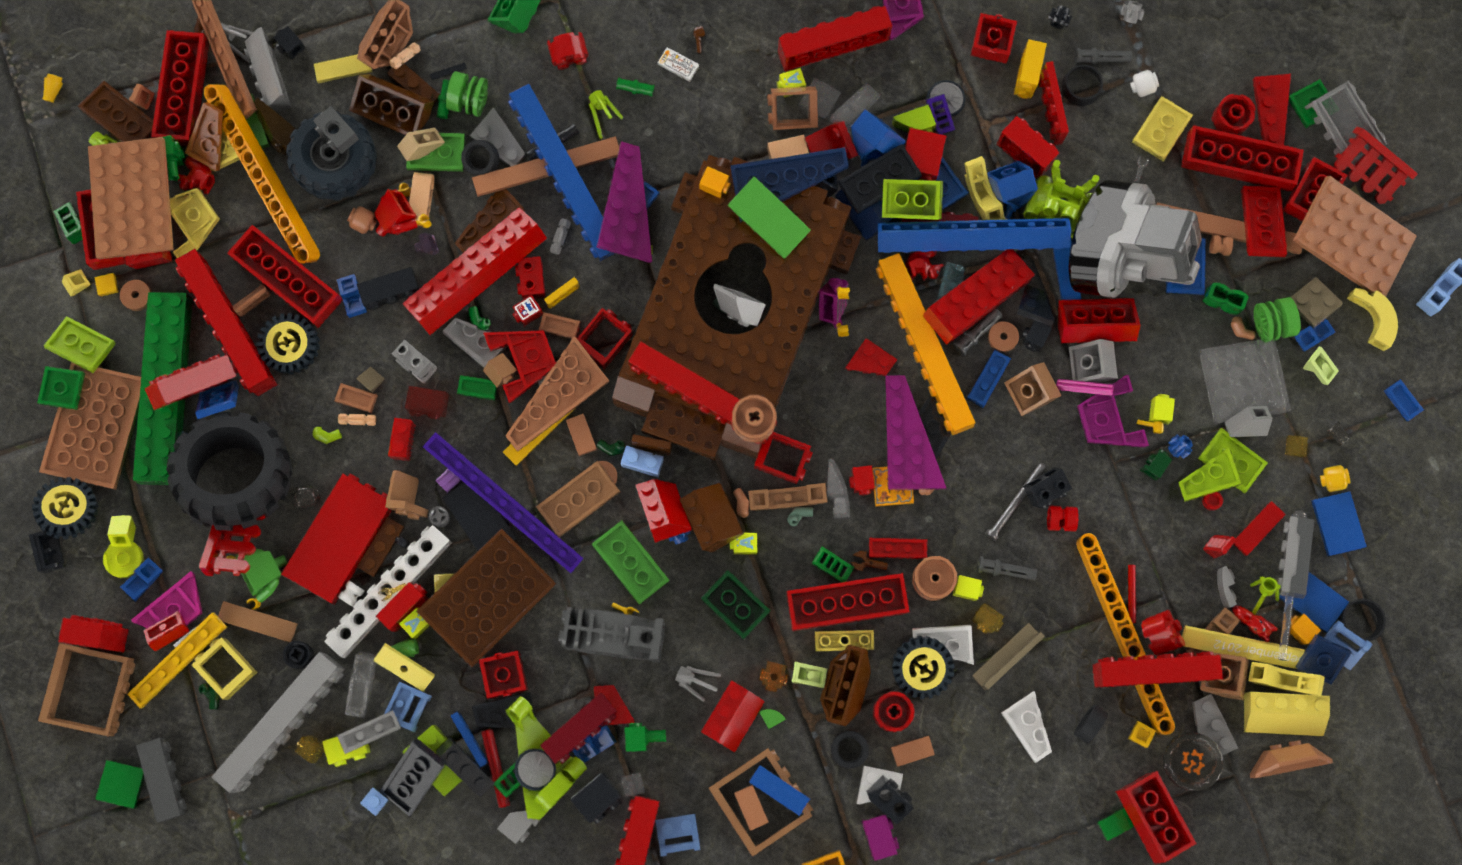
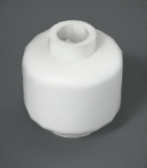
M1150 70L1135 74L1130 85L1133 93L1137 92L1138 96L1144 97L1155 93L1157 87H1159V82L1155 72L1152 73Z

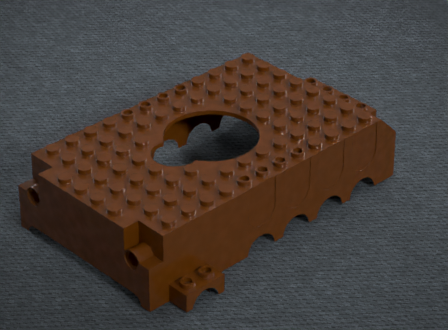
M709 155L707 161H703L698 176L684 173L672 203V211L678 212L682 216L618 375L612 400L614 406L646 417L642 428V433L678 444L694 453L715 460L720 444L723 447L757 459L763 443L758 445L742 440L736 435L732 425L727 422L725 425L715 419L716 416L710 412L708 415L698 409L699 406L693 402L690 405L681 399L682 396L676 392L674 395L664 389V385L660 383L656 385L647 379V375L643 373L639 375L633 372L628 361L641 341L740 400L749 395H759L767 398L773 404L776 411L828 271L833 269L846 275L848 274L861 236L844 231L849 219L851 206L843 204L835 198L827 197V190L812 186L782 201L790 211L811 229L790 254L783 259L744 221L740 223L739 216L727 206L735 197L730 165L749 162L737 157L730 161L725 158ZM707 166L729 175V183L731 185L726 194L723 193L721 198L707 193L699 187ZM743 243H751L758 246L766 257V266L762 273L766 276L772 291L770 310L766 318L757 327L748 332L726 334L716 331L708 326L697 312L694 300L697 282L709 267L718 262L728 260L729 254L734 247Z

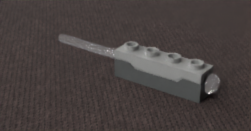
M1301 510L1294 512L1288 522L1284 523L1283 533L1287 534L1286 540L1282 541L1281 552H1284V559H1280L1279 563L1282 577H1278L1277 581L1281 585L1279 595L1286 598L1278 660L1286 661L1294 598L1304 599L1307 591L1314 519H1308L1307 514Z

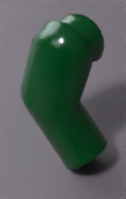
M601 439L596 447L608 456H615L624 452L625 443L619 440L617 443L609 445Z
M208 683L201 684L199 686V693L209 698V709L219 710V694Z

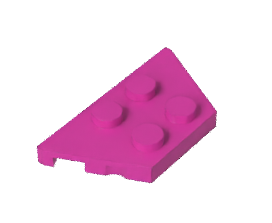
M189 572L131 619V621L149 628L179 611L188 626L202 614L194 572Z

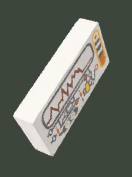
M668 47L658 61L659 66L689 82L699 68V64Z

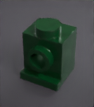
M1159 449L1155 455L1152 453L1148 457L1147 464L1142 466L1140 471L1156 481L1161 478L1173 459L1169 457L1166 451Z

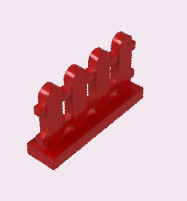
M1357 126L1352 131L1356 137L1348 140L1350 144L1342 154L1337 153L1334 167L1340 171L1345 170L1347 167L1351 169L1348 173V179L1352 182H1357L1362 178L1364 180L1361 185L1362 191L1371 193L1375 189L1378 192L1375 195L1377 203L1384 204L1387 200L1391 202L1393 200L1392 194L1400 185L1404 186L1406 184L1404 180L1406 178L1413 180L1418 173L1369 132ZM1366 144L1370 147L1368 150L1364 148ZM1359 152H1362L1364 155L1354 166L1351 162ZM1379 156H1381V157L1383 158V160L1380 161V160L1377 159V158H1378ZM1375 163L1377 167L1369 176H1366L1365 172ZM1393 167L1397 169L1395 172L1391 170ZM1388 174L1391 177L1381 188L1378 184Z
M262 515L256 520H263L265 519V516ZM212 525L199 569L205 576H213L214 573L220 574L221 571L233 572L234 576L248 572L250 564L244 558L245 555H252L256 551V547L250 542V539L260 536L261 529L259 526L253 525L243 529L242 525H234L233 531L216 530L214 525ZM232 536L244 537L243 542L232 541L231 538ZM227 553L239 554L237 559L225 558Z

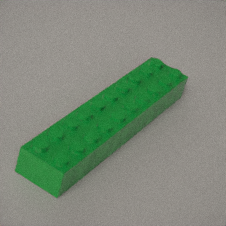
M148 292L133 481L140 485H169L167 482L169 474L166 470L168 456L171 452L176 451L173 445L183 431L185 399L154 410L145 388L150 386V381L155 380L159 376L169 375L175 370L188 367L193 299L187 293Z

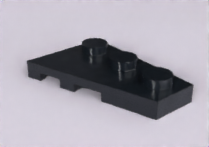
M531 692L473 705L472 709L476 726L515 729V724L506 714V710L520 696L530 703L532 712L537 719Z

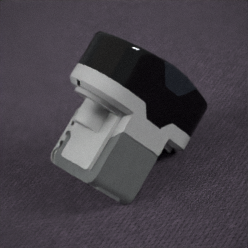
M1114 180L1101 182L1088 200L1075 227L1069 253V280L1072 290L1077 293L1115 298L1127 287L1129 280L1144 282L1147 278L1187 285L1193 284L1200 268L1199 263L1195 261V257L1202 242L1197 215L1189 210L1155 205V197L1147 184Z

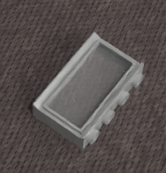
M1349 80L1305 106L1306 110L1313 107L1318 115L1314 118V122L1317 125L1323 123L1328 131L1324 134V138L1327 141L1332 138L1337 148L1333 150L1335 155L1337 153L1342 154L1350 144L1348 140L1356 137L1352 131L1357 126L1365 129L1384 146L1387 145L1385 135L1379 131L1375 119L1370 116L1366 110L1365 103L1360 100L1356 93V88ZM1367 144L1364 146L1367 150L1370 148ZM1359 152L1351 163H1357L1364 154Z

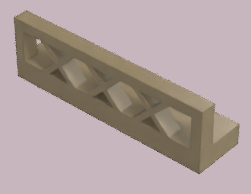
M1027 623L983 664L972 677L984 690H988L1045 637L1042 632L1038 633L1030 623Z

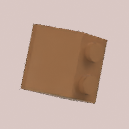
M1044 362L1033 365L1004 382L1021 416L1062 396Z
M1214 653V655H1221L1223 679L1202 681L1200 690L1221 697L1244 700L1249 669L1248 659L1241 656Z

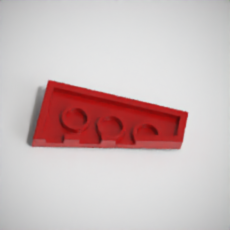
M1291 74L1253 78L1262 141L1284 145Z

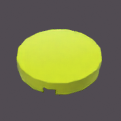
M133 542L132 546L112 547V544H110L103 555V564L106 571L118 578L131 577L134 574V570L144 562V554L141 547Z

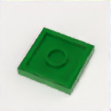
M1320 79L1289 95L1288 101L1306 129L1316 124L1314 118L1318 115L1313 107L1306 110L1305 106L1328 93ZM1332 97L1321 102L1329 116L1339 111Z
M45 366L37 403L77 410L85 372Z
M106 760L95 800L136 809L144 781L142 768Z

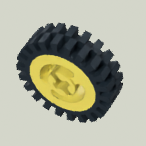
M283 313L279 314L280 317L278 318L274 316L272 317L273 321L270 322L268 320L265 323L267 324L265 328L262 326L260 329L262 334H258L260 342H257V347L260 349L258 353L262 356L261 359L273 370L279 371L282 374L302 372L301 369H308L307 365L309 363L313 364L315 362L313 358L318 356L317 349L320 350V345L318 344L320 339L317 336V331L305 318L297 314L295 316L292 313H288V315ZM292 332L299 334L301 339L300 347L296 343L298 340L291 335ZM277 341L280 344L279 347L284 352H286L285 356L279 355L277 351Z
M59 477L58 482H54V479L50 480V485L47 486L45 483L42 486L43 490L36 492L38 496H34V504H32L34 518L43 532L46 531L49 536L54 535L57 539L63 536L64 539H68V536L72 535L73 538H76L77 533L84 534V529L87 528L89 530L92 527L91 522L95 523L96 521L95 515H98V504L95 495L85 482H80V479L75 478V481H73L71 477H67V480ZM71 498L79 502L78 507L74 506V503ZM53 509H56L60 518L52 515Z
M930 636L909 638V641H904L902 646L897 648V653L893 656L892 672L898 686L906 694H910L914 698L920 697V699H925V697H928L930 699L934 695H940V692L942 690L945 691L947 685L951 684L952 676L954 677L953 668L955 667L952 655L943 643L935 638L932 639ZM926 654L925 657H919L916 660L922 666L926 663L930 671H933L931 661L936 660L937 662L935 674L927 680L920 679L929 677V672L925 669L920 670L919 666L915 663L913 664L915 673L910 674L909 672L911 661L918 655Z

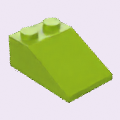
M884 179L882 218L942 219L943 181Z
M432 725L418 737L421 742L435 753L448 739L436 725ZM446 765L433 786L445 797L462 780Z

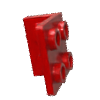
M844 121L834 122L804 138L810 153L845 147L847 159L858 156Z

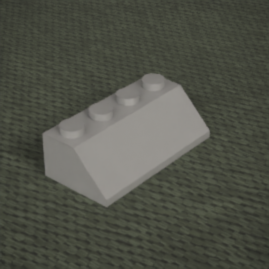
M260 27L245 40L247 48L244 49L247 59L251 60L252 65H249L252 75L257 78L255 86L258 93L261 92L263 97L260 100L278 113L290 109L292 106L271 42L262 27Z

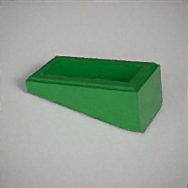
M69 201L54 210L53 212L66 238L72 244L82 241L80 217L72 203ZM69 211L71 212V213L67 214L66 216L62 217V215L66 214L67 212H69Z
M824 547L820 548L811 563L840 582H846L854 569L852 565ZM823 555H827L823 564L819 563ZM830 558H831V559H833L834 561H833V563L831 564L830 568L828 569V568L826 567V565H827V563L829 562V560H830ZM838 562L840 566L835 573L832 570ZM845 566V567L847 568V570L845 571V573H844L843 576L841 577V576H839V574H840L841 570L843 569V567Z
M515 763L494 782L496 788L506 798L521 785L513 772ZM509 774L517 782L515 785L507 778ZM504 780L511 789L507 790L500 782Z

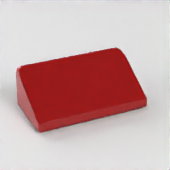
M177 611L143 631L147 644L154 651H157L187 634L189 629L180 612Z

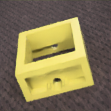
M221 637L211 642L210 648L205 653L201 652L197 655L192 666L222 699L229 700L258 672L226 638ZM222 647L244 669L224 688L202 666Z

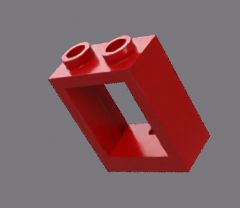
M601 308L577 340L594 362L605 370L632 337L633 332L631 325L624 320L622 322L619 321L613 311L610 309L606 311L604 308ZM603 319H606L624 333V336L606 358L585 342Z
M773 432L765 445L762 444L754 468L797 484L798 480H803L806 472L803 469L805 462H810L813 452L810 451V445ZM773 440L804 452L795 476L763 465Z
M408 582L375 617L390 631L397 632L401 628L399 623L416 608L419 609L429 599L426 596L428 592L420 584Z

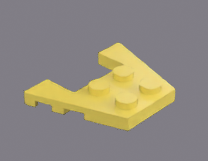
M198 188L170 198L171 215L188 239L187 242L173 251L174 255L179 258L193 249L198 251L220 220Z

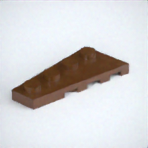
M507 189L497 191L493 196H490L486 206L477 213L476 219L467 226L456 240L455 245L464 253L517 208L520 207L524 212L525 209Z

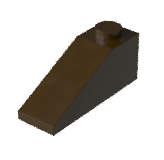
M257 97L254 101L257 108L255 113L270 144L277 152L286 156L287 145L291 141L290 136L296 128Z

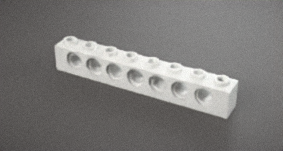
M435 526L426 527L421 533L422 537L417 542L413 541L408 546V552L395 560V566L390 571L386 570L380 578L382 580L377 585L374 584L368 589V595L363 600L359 599L354 604V610L341 618L339 621L341 624L336 629L333 628L327 633V639L324 642L340 657L346 658L379 622L375 616L408 582L415 584L452 544ZM427 542H431L432 549L428 552H424V544ZM417 556L419 563L416 566H411V558ZM404 571L405 578L398 581L396 578L397 573ZM390 585L392 592L389 595H384V587ZM372 600L378 601V607L375 610L370 609V602ZM363 614L365 620L362 624L358 625L356 618L358 615ZM346 629L351 631V636L348 639L343 638V631Z

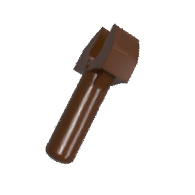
M865 551L853 554L854 557H860L864 561L861 564L851 562V565L857 571H863V568L867 566L882 570L888 569V563L869 559Z

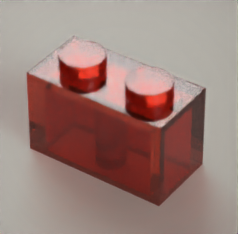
M409 386L405 409L413 416L425 414L431 419L439 420L440 417L445 418L449 394L444 391Z

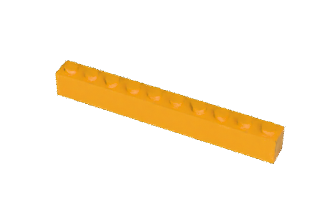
M900 253L879 260L876 273L879 279L882 278L884 281V291L892 299L891 306L893 311L897 312L900 317L898 318L900 327L902 329L905 328L907 343L909 346H913L915 361L917 363L920 362L922 367L921 374L924 380L927 379L929 382V392L932 397L935 396L938 402L936 407L939 414H943L945 418L944 426L946 430L950 431L953 436L973 428L976 422L934 329L922 316L925 313V309Z

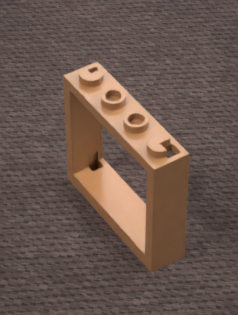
M59 643L38 721L104 736H114L119 729V715L125 707V702H123L124 696L130 688L128 681L135 669L134 659ZM72 652L123 663L106 728L55 718Z
M769 748L709 787V790L752 856L812 817L810 812L813 809L807 803L802 811L803 815L755 846L720 792V787L765 757L768 758L781 780L801 792L796 783L792 785L788 778L791 775L785 766L781 768L777 761L780 758L774 749L770 751Z

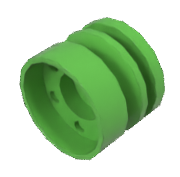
M454 71L446 95L447 110L461 112L465 105L466 114L471 115L473 113V116L480 117L488 96L487 78L479 79L478 76H473L469 83L468 74Z
M1291 297L1276 299L1274 303L1271 301L1258 303L1254 306V323L1257 333L1263 342L1278 340L1280 336L1282 338H1289L1300 333V315L1297 305Z

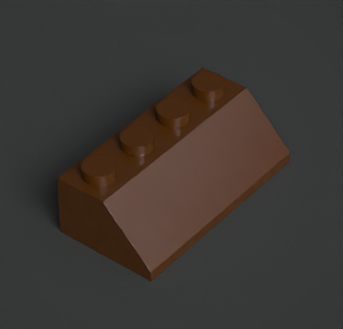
M364 74L358 76L349 111L406 135L408 132L423 129L429 120L434 101L371 74Z

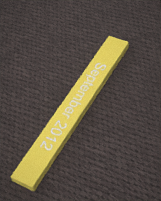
M1185 626L1182 634L1185 642L1184 647L1241 656L1249 660L1297 669L1295 666L1305 652L1304 649L1190 626Z

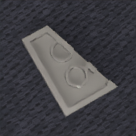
M494 107L470 135L473 140H485L492 143L498 150L499 159L509 167L520 164L526 157V154Z
M455 318L443 330L445 336L484 368L489 360L500 355L508 347L505 346L490 352L484 333L487 331L481 330L477 326Z
M1212 694L1193 701L1195 726H1197L1198 746L1200 747V753L1203 752L1205 754L1202 762L1206 764L1237 749L1238 746Z

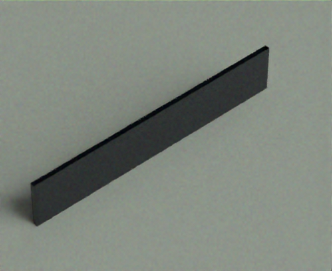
M464 62L431 73L430 76L434 80L453 74L454 71L465 70L467 67Z

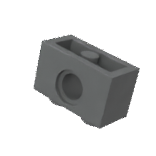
M332 106L313 120L316 124L314 129L321 137L325 135L328 138L327 144L334 151L337 149L342 154L359 140L356 133ZM333 129H339L337 133L330 134Z

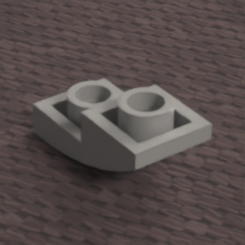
M1227 566L1221 567L1217 571L1218 591L1224 608L1237 605L1235 601L1237 600L1236 595L1228 587L1235 584L1233 580L1235 577Z

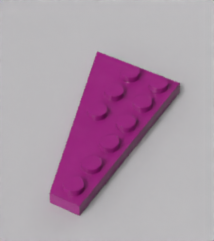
M621 141L596 248L651 263L652 253L640 147Z
M905 375L885 376L888 490L946 489Z

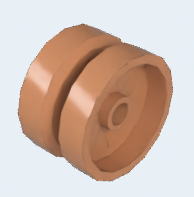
M749 395L742 398L735 405L732 412V426L736 435L742 440L749 443H759L766 440L773 433L776 425V411L773 404L767 398L759 395ZM752 417H756L758 419V421L754 420L753 422H751L750 420Z
M941 556L925 558L915 567L912 574V585L915 592L928 601H937L945 598L954 590L957 583V572L954 565L948 559ZM932 576H937L938 579L933 581Z

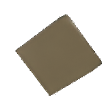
M372 367L356 378L371 393L385 380Z

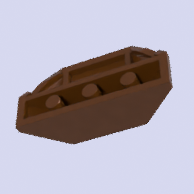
M848 645L844 651L839 653L830 662L825 686L820 697L828 722L847 726L860 712L871 675L867 649Z

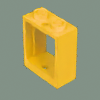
M1028 39L1022 53L1014 94L1018 95V97L1023 99L1032 98L1038 86L1047 43Z

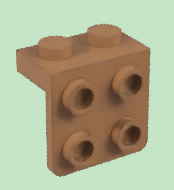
M394 470L390 479L385 507L396 511V514L405 515L413 520H419V517L427 518L429 510L414 504L419 484L418 478Z

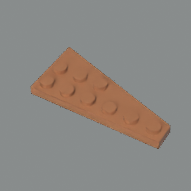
M575 336L506 434L507 439L517 452L610 382Z

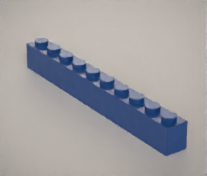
M530 84L510 93L509 106L512 111H517L519 115L517 120L522 128L525 127L528 133L526 136L531 144L534 143L537 147L535 152L540 160H544L546 164L544 168L548 176H553L555 189L558 193L561 192L564 199L562 201L565 207L571 209L573 212L571 217L575 225H580L583 230L580 233L585 242L589 241L591 254L594 258H598L599 261L615 254L614 252L596 248L603 216Z
M1069 218L878 223V252L909 253L911 251L1070 248L1071 225Z

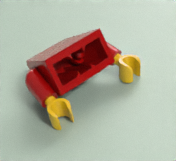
M401 183L399 190L388 189L385 195L381 197L380 204L375 211V217L379 222V226L376 228L378 235L385 237L387 233L399 235L418 228V225H422L424 228L431 227L432 223L428 220L430 218L426 214H421L418 220H415L417 216L405 198L409 197L411 193V187L407 183Z

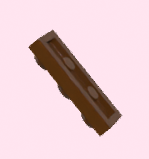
M402 64L398 69L391 68L387 72L388 76L402 88L432 100L434 104L438 101L440 94L405 64Z
M387 517L357 568L375 578L395 545V538H399L405 527Z

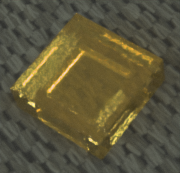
M1288 435L1285 455L1306 457L1308 437Z

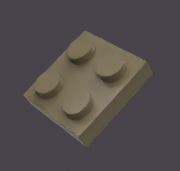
M1317 277L1291 296L1297 305L1299 315L1312 328H1315L1343 305V302Z

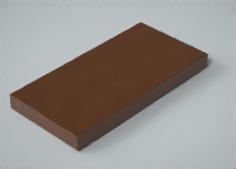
M105 81L78 105L82 112L119 142L151 138L153 119Z

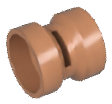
M1213 235L1210 241L1209 253H1222L1224 256H1230L1233 248V238H1221L1219 235Z

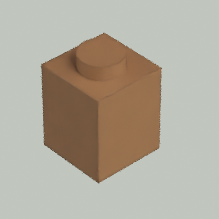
M502 353L489 360L483 371L498 388L503 384L512 382L517 370Z

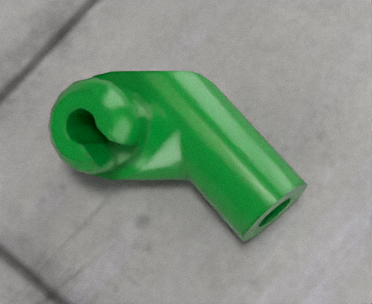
M478 307L468 308L471 324L481 330H488L491 321L488 318L485 319L479 316Z

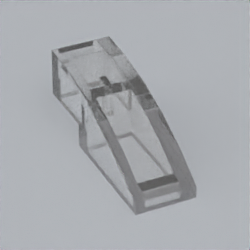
M868 84L864 85L831 116L830 121L832 123L844 121L848 130L865 109L868 111L881 95Z
M829 459L826 494L828 500H834L833 519L848 520L850 518V508L846 485L835 461Z
M358 652L355 655L353 674L350 677L346 715L362 718L366 716L377 663L373 661L376 656L375 654Z

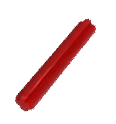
M489 729L481 734L491 776L495 782L503 774L494 733L492 729ZM502 780L500 783L506 788L505 781ZM494 785L499 808L509 806V797L506 798Z

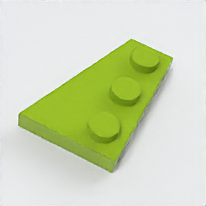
M1228 447L1221 454L1178 482L1184 502L1241 485V480Z

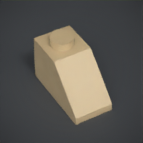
M434 127L408 132L397 147L405 159L411 161L421 159L445 142Z

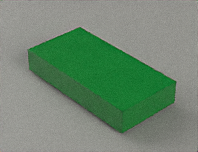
M460 375L457 395L495 401L497 387L491 380Z

